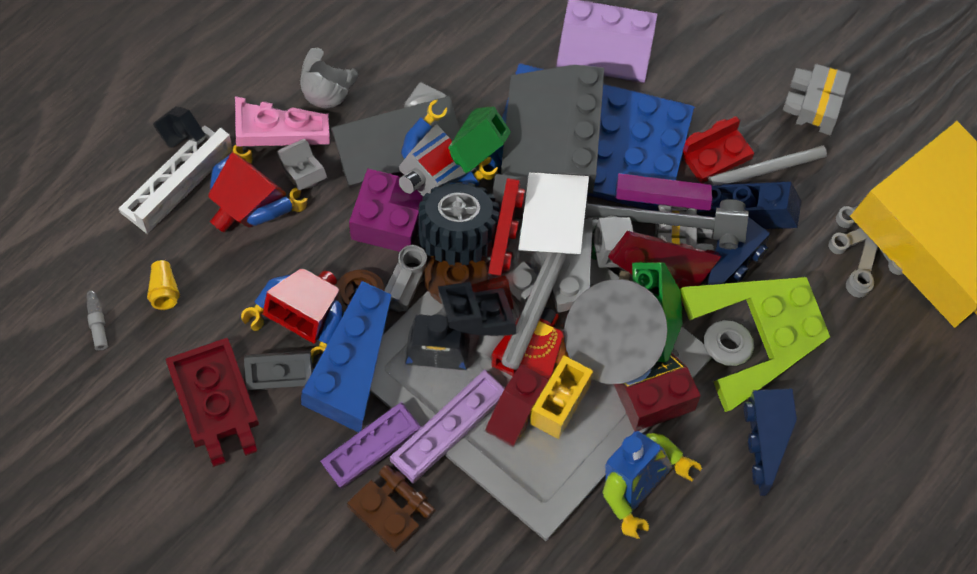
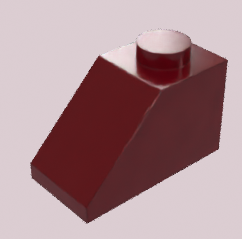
M520 364L503 390L485 428V432L514 448L529 425L532 408L549 380Z

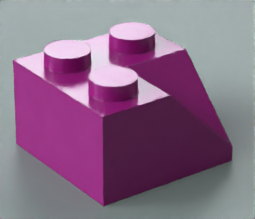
M367 168L349 221L351 240L398 252L408 245H414L419 232V204L423 201V196L418 190L412 193L404 192L399 184V176Z

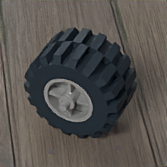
M448 182L442 184L440 188L437 186L432 188L431 193H426L423 196V201L419 204V239L421 247L426 249V253L430 257L435 256V260L439 262L448 261L450 265H455V263L469 265L470 261L476 263L482 260V256L488 257L494 246L499 221L498 202H495V197L492 194H487L485 188H477L476 184L473 183L467 185L462 184V182H455V184Z

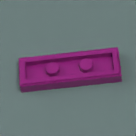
M618 173L616 198L710 210L712 204V185Z

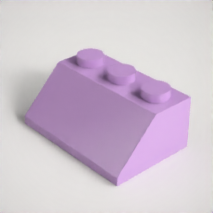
M568 0L557 67L568 65L604 67V76L645 83L657 14L581 0Z

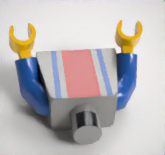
M433 100L430 103L425 118L420 117L405 135L401 150L404 160L399 165V169L404 175L399 179V184L406 193H412L417 189L424 196L426 193H431L432 188L436 186L440 188L442 184L448 182L450 184L462 182V184L467 185L473 183L477 187L482 178L490 180L497 174L498 167L491 172L483 170V167L492 161L491 157H487L479 164V170L475 173L473 171L476 167L465 173L462 167L453 161L448 148L452 140L438 124L434 127L431 126L434 121L443 119L447 112V107L440 115H435L432 112V107L438 100Z

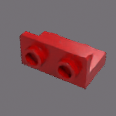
M737 116L729 120L722 119L715 123L711 129L703 133L695 132L686 139L682 158L701 184L709 181L710 176L725 173L753 158L754 151L738 131L740 120Z

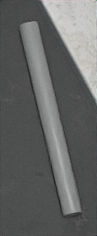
M822 145L710 176L708 179L709 185H728L827 157V151Z

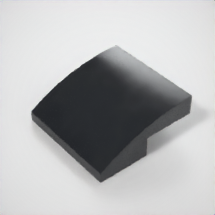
M470 282L438 286V293L449 328L482 336L516 334V322L503 288L473 292Z

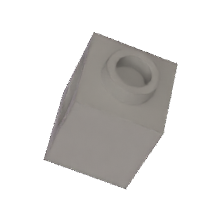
M607 216L599 218L592 234L599 268L620 267L613 263L608 255L626 231L633 232L630 217Z

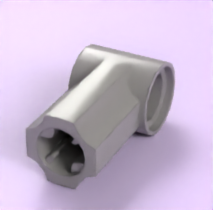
M408 245L399 252L398 263L385 288V292L391 294L389 309L396 312H407L419 284L425 279L427 255L424 249L417 245ZM409 263H416V264H418L419 266H417V267H408L407 264H409Z

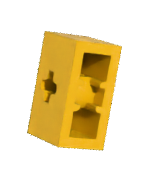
M563 356L532 408L530 424L560 439L591 385L593 370Z

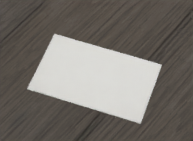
M529 173L519 250L581 254L589 176Z

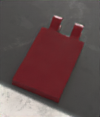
M228 337L166 358L165 360L195 448L206 445L212 466L215 467L226 463L218 440L236 433L245 456L258 452L250 428L259 426V422Z

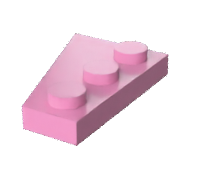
M235 97L236 146H285L302 139H306L309 145L329 144L328 114L291 108L288 111L273 109V104L261 102L260 106L246 103V98Z

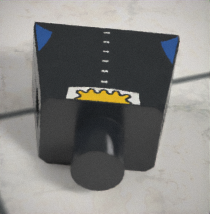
M434 314L432 316L416 315L408 335L405 364L467 371L470 347L469 334L449 328L446 317L441 314Z

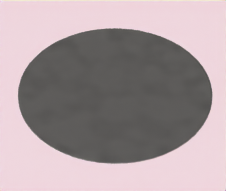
M621 279L603 281L585 290L571 306L564 326V342L570 359L593 370V380L606 384L630 382L648 372L661 356L667 338V321L663 308L657 298L640 284Z

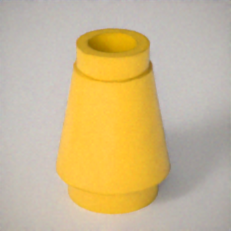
M159 260L151 265L147 299L155 309H171L177 304L180 293L170 263Z

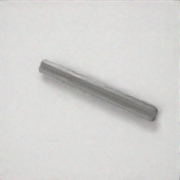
M548 252L516 325V334L512 335L502 357V364L505 367L514 370L519 367L568 253Z

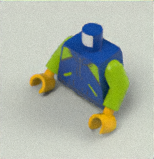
M634 431L623 440L622 445L605 464L603 496L618 519H623L622 532L636 539H640L636 529L648 531L649 525L646 520L633 517L631 513L672 469V465L675 464V472L679 476L690 481L694 480L688 475L691 466L700 471L702 470L700 463L688 457H682L683 452L662 434L648 433L644 435L639 431Z

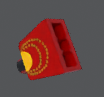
M544 308L520 364L550 380L555 371V364L564 333L554 328L559 315L549 308ZM506 335L492 353L491 366L513 376L517 369L514 370L502 364V357L512 335Z

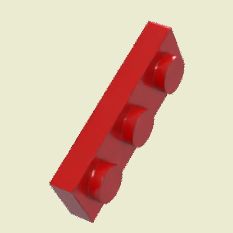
M510 178L506 180L488 271L489 275L503 277L504 271H510L513 252H508L510 239L516 240L519 221L514 220L516 207L522 208L525 196V189H520V180Z

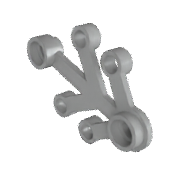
M849 206L842 207L836 215L837 224L843 228L851 227L855 221L852 218L851 220L844 219L842 214L850 216L858 206L854 208ZM861 228L848 234L836 233L828 244L829 249L833 253L843 254L847 248L865 241L858 269L852 272L846 281L847 291L854 297H864L874 287L871 269L877 245ZM835 240L841 241L844 247L837 246ZM882 251L888 261L889 270L896 275H902L903 270ZM858 278L865 280L867 284H861Z

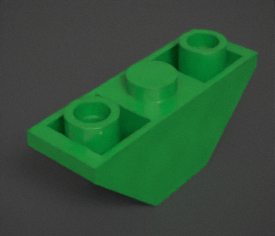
M494 106L476 108L470 113L449 145L451 157L457 165L462 167L465 173H468L504 145L511 131Z
M664 262L632 263L633 282L648 289L657 298L665 313L667 338L663 352L657 362H666L669 360L682 327L681 291Z

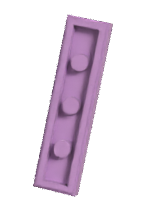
M484 369L390 456V461L412 483L416 482L496 407L505 387Z

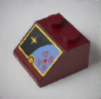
M672 353L668 361L656 362L641 377L630 382L614 384L634 431H639L695 411L701 397L688 367Z

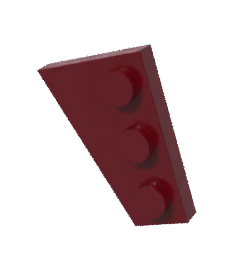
M626 231L608 255L613 263L632 275V263L664 262L679 289L699 286L722 257L717 251L709 249L706 251L683 243L680 245L670 243L662 238L632 231Z

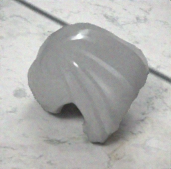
M311 48L303 63L300 80L302 93L306 100L314 106L333 108L344 101L348 94V89L357 80L358 72L354 68L352 70H342L326 65L321 61L324 54L322 49Z

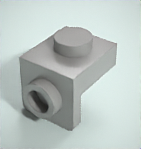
M306 139L299 140L278 151L287 177L299 191L312 188L319 181L327 178L324 167L313 156Z

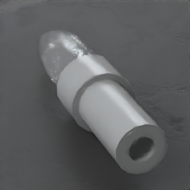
M88 291L87 318L89 328L92 331L95 350H104L108 347L104 328V314L101 313L97 294L93 291Z

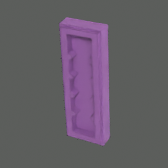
M401 401L322 459L321 463L339 488L343 489L404 444L421 426Z

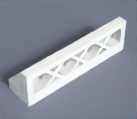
M204 125L202 130L206 135L197 142L189 140L119 207L120 213L148 234L212 171V168L233 151L230 135L221 128L213 132ZM205 138H208V140L197 150V146ZM181 161H186L184 164H182V165L176 170V166H177ZM160 182H164V183L155 191V186H156L157 184H159ZM138 203H142L134 212L131 211Z

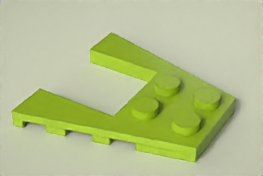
M807 277L690 286L680 289L682 303L689 320L746 300L769 357V360L713 381L725 412L733 410L749 398L753 390H760L830 338Z

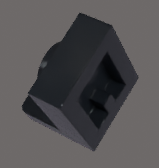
M175 106L153 123L154 128L169 148L175 147L184 139L197 142L206 135L191 111Z

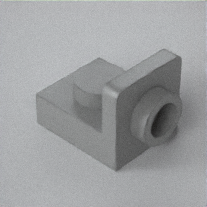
M523 261L500 278L499 285L523 310L538 276Z

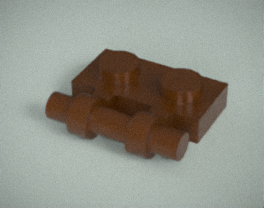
M387 464L379 472V475L387 483L380 489L370 480L347 502V506L394 552H397L419 530V524L412 517L419 512L426 519H429L436 509L427 502L429 498L423 492L415 491L406 482L407 477L400 471L395 472ZM396 492L408 501V504L403 509L391 499Z

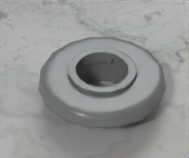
M722 320L713 323L707 329L704 335V346L708 354L715 361L724 365L737 366L751 358L754 351V340L750 332L742 324L735 321ZM720 340H731L735 343L736 349L724 347Z

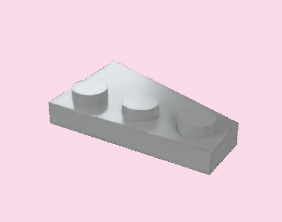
M593 218L584 219L581 254H567L551 291L558 313L570 310L575 300L585 290L590 288ZM536 251L542 267L548 252Z

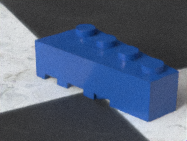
M361 281L302 390V406L357 432L362 430L389 312L391 294Z

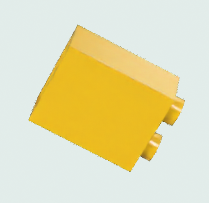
M956 121L874 187L850 215L887 257L903 270L902 273L954 328L973 312L977 315V141Z

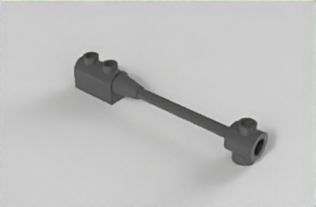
M495 174L492 195L495 197V202H498L499 216L506 180L510 178L520 180V189H525L522 208L516 207L514 220L523 219L528 177ZM732 199L720 202V208H716L715 217L594 205L586 202L585 218H605L607 216L630 217L631 221L711 229L714 230L713 239L719 240V246L732 250L738 248L739 242L745 243L749 211H745V203Z

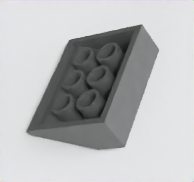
M568 65L511 75L506 125L511 133L503 146L501 175L528 177L529 173L589 176L587 193H593L597 170L604 67Z

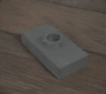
M311 350L244 356L247 390L305 386L313 372Z

